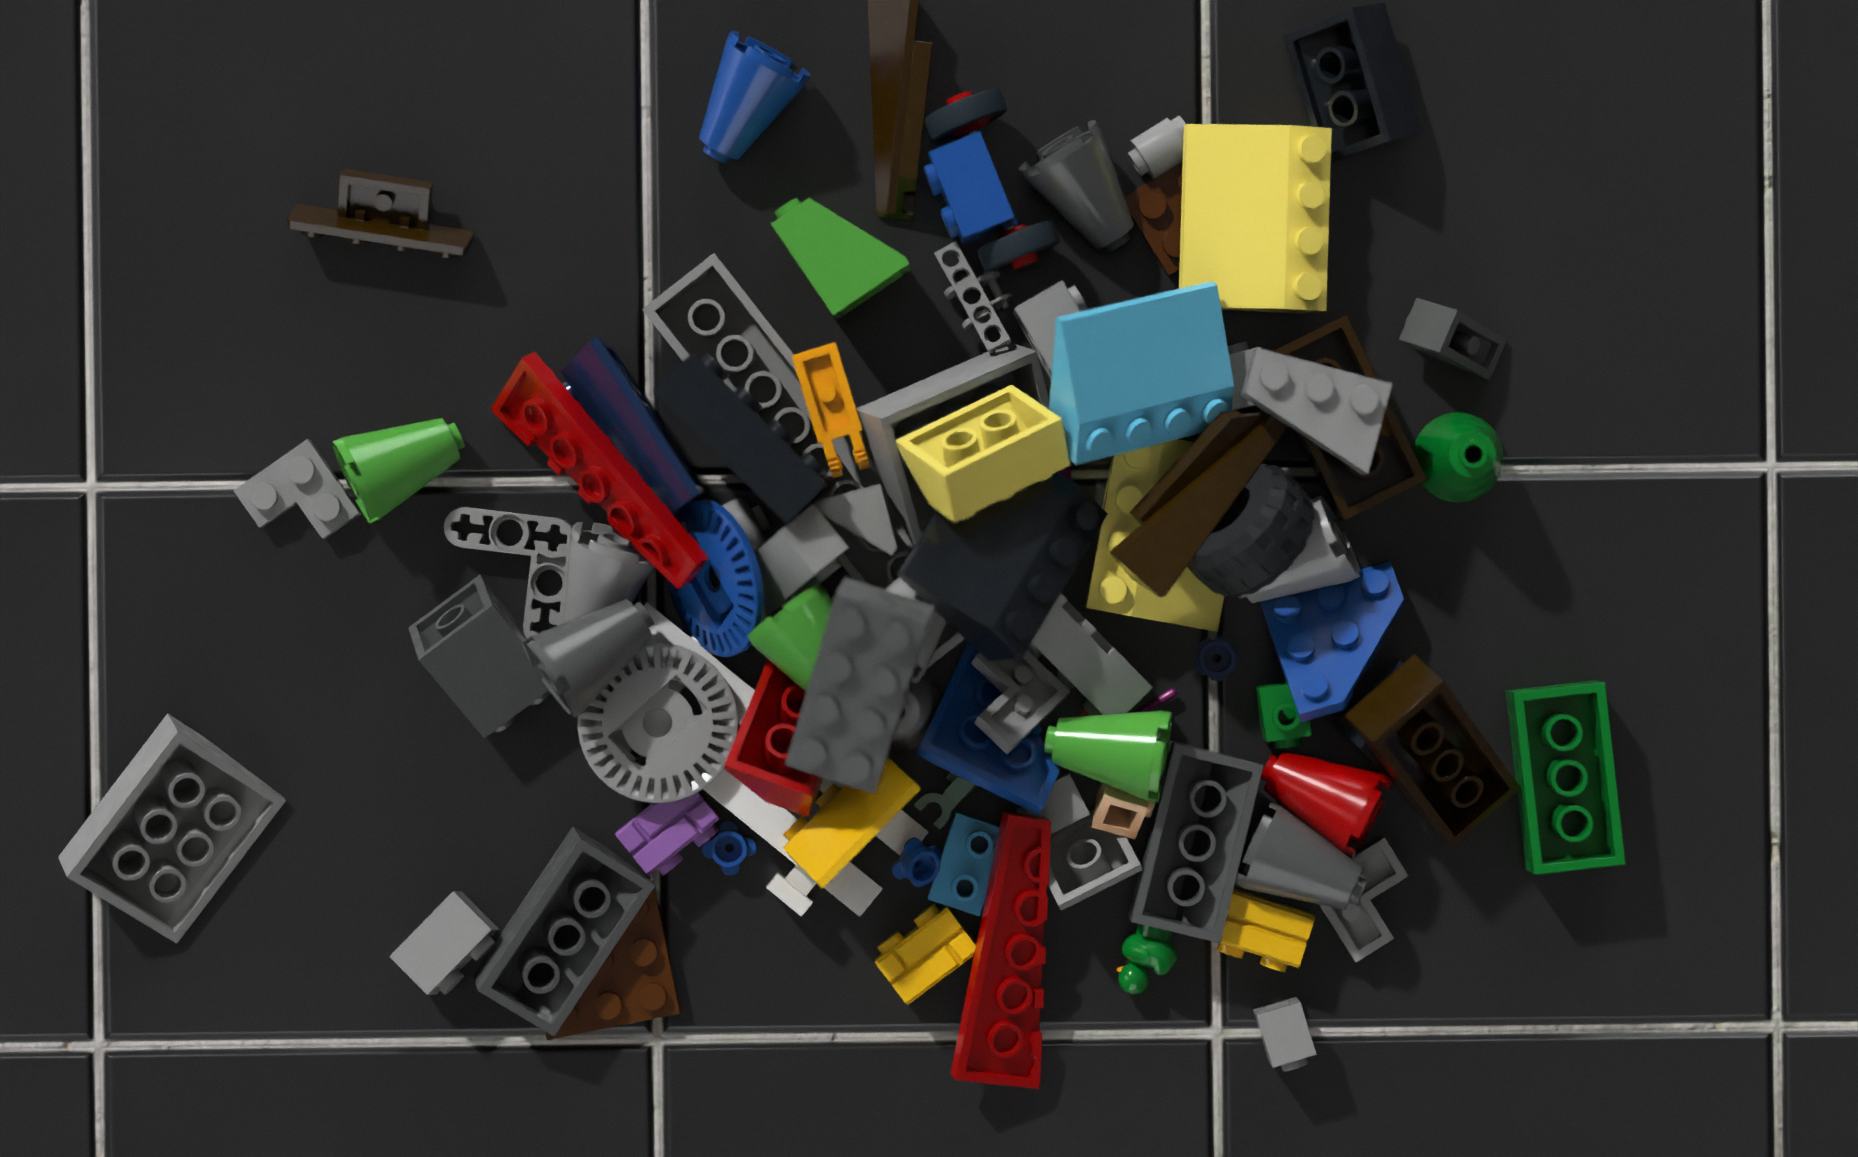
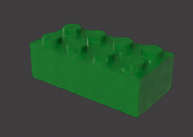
M1593 680L1505 690L1515 780L1521 787L1517 791L1525 869L1537 875L1626 864L1605 682Z

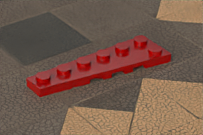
M533 352L523 357L490 410L528 447L535 443L550 457L547 465L558 475L564 472L568 474L580 486L577 493L588 504L592 502L598 503L607 512L608 523L624 538L628 539L634 548L677 589L690 583L709 558L700 548L698 542L689 535L673 516L669 508L662 503L642 479L639 472L629 464L613 445L611 439L602 432L586 413L583 406L575 400L537 353Z
M1006 811L1002 813L950 1075L955 1080L1039 1089L1042 1055V1033L1039 1031L1040 1008L1044 1007V990L1041 988L1042 964H1045L1046 960L1043 934L1044 922L1047 920L1048 912L1046 888L1049 883L1051 821L1046 817Z

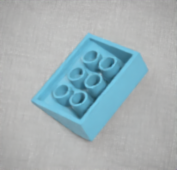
M1213 281L1056 317L1049 410L1062 418L1069 460L1075 465L1203 433L1221 412L1232 411L1234 381L1218 287Z

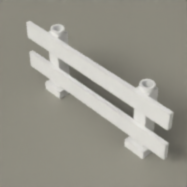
M646 602L644 607L654 621V625L649 628L652 638L646 644L668 643L692 650L707 659L718 669L730 687L736 703L738 724L741 725L755 690L712 656V653L704 649L695 637H689ZM670 681V689L678 693L685 687L677 681ZM663 709L651 710L644 719L645 730L653 737L665 736L672 727L671 716ZM614 731V736L620 749L629 759L636 762L638 758L631 753L633 749L627 744L623 731ZM723 768L722 772L703 790L795 864L786 877L777 873L766 888L802 917L813 903V900L807 894L817 882L783 849V846L788 842L783 834L798 819L786 809L762 800ZM824 777L819 790L824 793L833 783L840 789L845 784ZM900 810L875 836L897 854L901 855L907 840L916 837L922 841L929 832L904 811ZM850 861L824 887L859 917L883 889Z

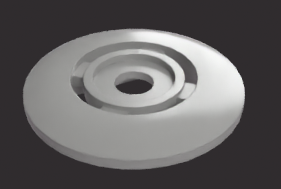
M668 643L645 644L591 704L578 715L577 726L583 754L590 767L607 786L619 794L634 800L649 803H665L684 799L701 791L722 772L737 735L738 716L736 703L730 687L718 669L707 659L682 646ZM671 680L683 684L695 695L702 709L701 715H694L688 701L680 693L670 689ZM653 709H663L671 716L672 727L665 736L653 737L645 730V716ZM614 731H623L627 744L636 753L646 757V765L642 766L633 762L623 753L617 744Z

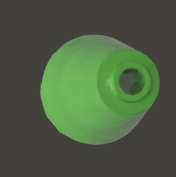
M443 418L340 437L332 442L334 445L333 450L344 478L356 495L357 500L355 501L369 524L377 520L379 521L461 459L459 450L465 447L455 423L447 425Z
M822 584L809 588L783 606V610L773 618L769 616L747 636L757 650L805 692L808 689L833 605L828 591Z
M1149 711L1059 718L1057 727H1048L1045 753L1052 754L1053 764L1146 801L1158 803L1163 785H1159L1160 775L1162 776L1166 770L1172 712Z

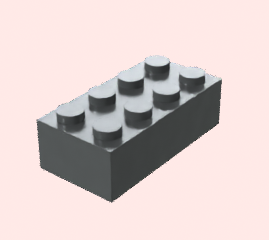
M846 577L844 578L834 598L785 765L875 794L886 767L935 606Z

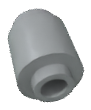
M1180 116L1171 121L1165 118L1130 140L1133 150L1128 152L1127 155L1140 176L1148 173L1152 179H1155L1183 161V128L1186 123Z

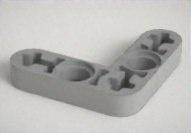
M470 507L457 508L449 513L444 522V533L448 541L453 545L461 548L531 556L523 631L526 639L539 633L533 631L532 626L534 622H540L543 617V608L534 609L535 599L544 603L560 602V612L550 609L549 623L556 626L564 623L570 533L573 527L569 522L554 517ZM464 514L470 515V523L487 525L485 516H492L493 520L489 528L490 545L482 543L486 534L470 533L467 541L461 540V532L454 531V523L461 522ZM512 519L521 525L523 536L518 544L507 546L500 541L498 529L502 522ZM530 521L538 522L535 530L537 532H552L553 525L560 526V533L567 535L566 544H559L557 551H551L549 542L534 540L535 550L527 549L532 536ZM546 570H554L562 578V588L554 596L544 595L537 586L539 575Z

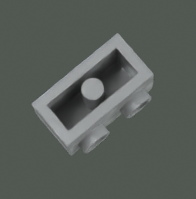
M453 891L389 957L427 995H435L439 991L445 995L462 980L464 975L460 970L472 958L478 962L495 946L496 942L492 937L500 929L462 891Z

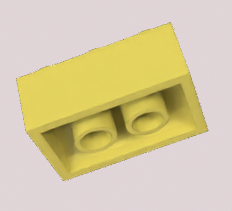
M1013 385L896 440L900 454L928 503L952 522L967 519L977 511L999 500L1008 499L1015 492L1037 481L1046 480L1054 473L1070 466L1062 418Z

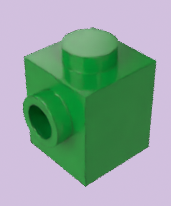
M1287 682L1255 686L1264 741H1274L1275 749L1301 746V737L1312 736L1310 720L1300 723Z

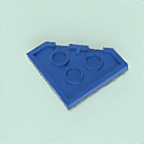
M1390 561L1360 569V577L1350 582L1260 602L1300 723L1345 710L1353 696L1356 684L1362 674L1368 671L1383 645V638L1393 621H1397L1405 607L1404 597Z
M967 641L915 755L1039 815L1046 804L1060 770L1056 764L1052 763V755L1045 753V745L1040 735L1042 731L1040 724L1014 749L1006 754L974 723L978 716L1002 693L971 664L975 656L980 652Z

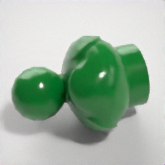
M1137 924L1136 933L1124 940L1122 953L1129 963L1117 968L1116 971L1119 973L1118 982L1120 987L1125 992L1139 994L1147 988L1149 973L1145 966L1154 968L1158 975H1165L1170 972L1178 960V951L1171 942L1173 932Z

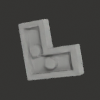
M306 439L234 490L259 528L265 527L298 504L320 537L326 539L362 514L311 439Z
M1028 650L1020 659L988 661L979 653L971 663L1002 693L978 716L974 723L1006 754L1014 749L1056 709L1071 692Z
M1383 836L1356 852L1357 855L1353 859L1364 868L1361 877L1368 880L1358 905L1349 902L1344 910L1319 904L1355 962H1358L1394 939L1372 904L1371 899L1408 877L1407 872Z

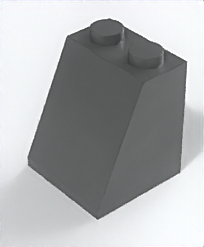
M481 574L408 627L418 660L483 738H486L493 732L498 733L505 730L513 723L518 713L529 705L534 706L543 702L551 694L541 680L543 676L538 668V664L533 667L523 649L522 642L526 640L523 630Z

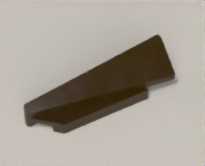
M868 0L876 213L881 218L913 221L933 45L932 42L915 41L920 0Z
M1261 408L1257 413L1242 414L1235 410L1221 412L1131 510V515L1140 526L1110 552L1112 557L1133 581L1158 597L1166 596L1288 426Z

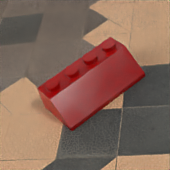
M767 659L725 762L724 769L765 802L809 817L824 777L785 765L806 692Z

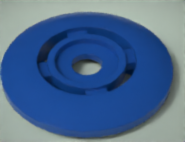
M697 499L680 510L674 517L689 535L698 542L700 548L709 558L687 585L677 589L668 579L667 584L675 609L690 635L695 637L699 644L708 652L721 657H730L748 650L752 642L747 636L762 623L764 596L761 573L751 543L733 515L714 501ZM710 566L720 581L719 590H716L710 581Z

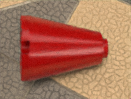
M1285 750L1279 757L1273 754L1270 756L1260 778L1266 781L1264 787L1266 793L1352 860L1357 854L1351 846L1353 843L1363 846L1385 803V800L1380 798L1383 793L1380 791L1381 786L1390 790L1393 781L1392 778L1384 774Z

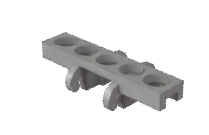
M956 241L934 252L936 259L951 284L944 292L946 298L950 300L955 297L954 293H956L969 316L962 323L963 329L969 331L973 328L972 325H974L989 354L994 353L995 349L1004 344L1006 346L1011 344V339L995 312L1000 308L1006 309L1009 307L1008 303L1013 300L1012 294H1004L996 280L1000 276V272L998 270L993 272L984 271V275L976 278ZM949 252H955L959 260L958 264L949 267L944 260V256ZM958 271H965L968 277L956 282L954 275ZM986 285L989 286L996 298L990 302L982 289ZM971 289L978 290L981 293L980 300L975 304H968L964 301L965 293ZM985 308L984 310L976 313L978 309ZM991 327H996L1001 335V338L996 342H990L985 334Z

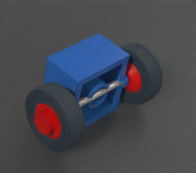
M989 89L972 94L970 90L947 99L946 106L934 111L925 118V124L933 141H941L955 136L967 137L930 151V164L924 166V173L933 196L942 194L947 207L941 209V216L950 238L959 236L962 245H965L1000 230H1007L999 234L996 240L982 246L978 250L979 259L986 272H993L1011 265L1015 271L1039 261L1038 254L1060 243L1056 227L1051 220L1033 225H1019V221L1014 220L1013 212L982 137L984 135L982 129L989 122L1007 112V106L999 89Z

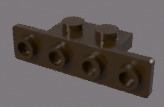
M343 169L340 174L338 210L296 204L287 218L288 229L299 230L300 234L307 237L331 235L344 237L345 241L353 244H366L369 242L388 244L390 248L398 251H411L415 248L429 250L443 258H455L459 255H466L474 237V232L471 230L430 224L433 182Z

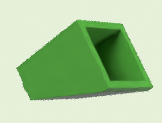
M794 198L775 211L777 220L771 223L775 233L835 321L910 271V263L904 255L810 198L800 203L798 198Z

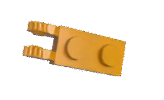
M836 342L792 355L818 444L823 445L832 477L836 478L843 475L840 456L836 453L832 440L850 435L853 444L852 452L855 462L859 465L860 470L870 467L860 434L863 429Z

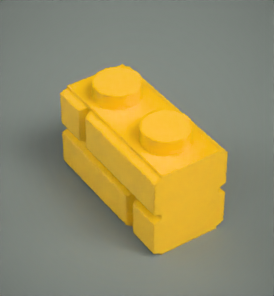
M1234 888L1221 943H1218L1216 950L1241 959L1243 958L1244 951L1262 956L1260 965L1280 972H1286L1288 965L1299 968L1315 916L1311 912Z
M935 904L929 906L913 919L917 925L916 928L904 937L897 931L877 946L881 954L875 958V963L907 1006L974 956L977 942L949 906L945 905L940 910Z

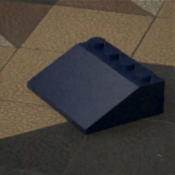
M598 336L589 341L560 371L566 380L563 383L564 387L576 401L583 405L591 419L611 439L613 445L629 464L639 472L642 479L662 503L669 508L673 516L692 501L707 497L709 494L612 346Z

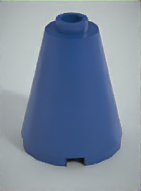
M734 30L729 33L726 39L699 139L705 143L703 151L723 163H727L729 158L739 160L807 84L811 76L803 67L799 75L796 74L794 70L789 68L793 60L750 36L747 37L744 43L739 42V32Z

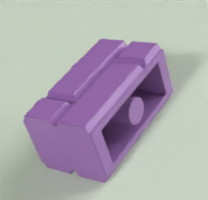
M701 790L677 801L652 803L619 829L615 835L648 876L657 869L664 876L684 860L679 851L692 841L697 847H700L719 831L714 823L722 816Z

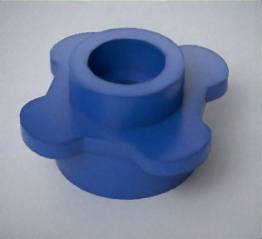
M733 821L721 823L719 833L712 840H707L702 847L704 856L706 858H713L716 863L722 866V871L726 875L738 873L740 863L747 856L754 855L757 849L755 840L742 835L738 831L737 824ZM727 844L734 846L732 852L726 851L725 846Z
M916 837L910 838L904 844V850L899 857V861L893 864L892 874L897 879H909L916 887L926 885L935 879L940 870L941 851L935 845L930 847L923 845L921 840Z

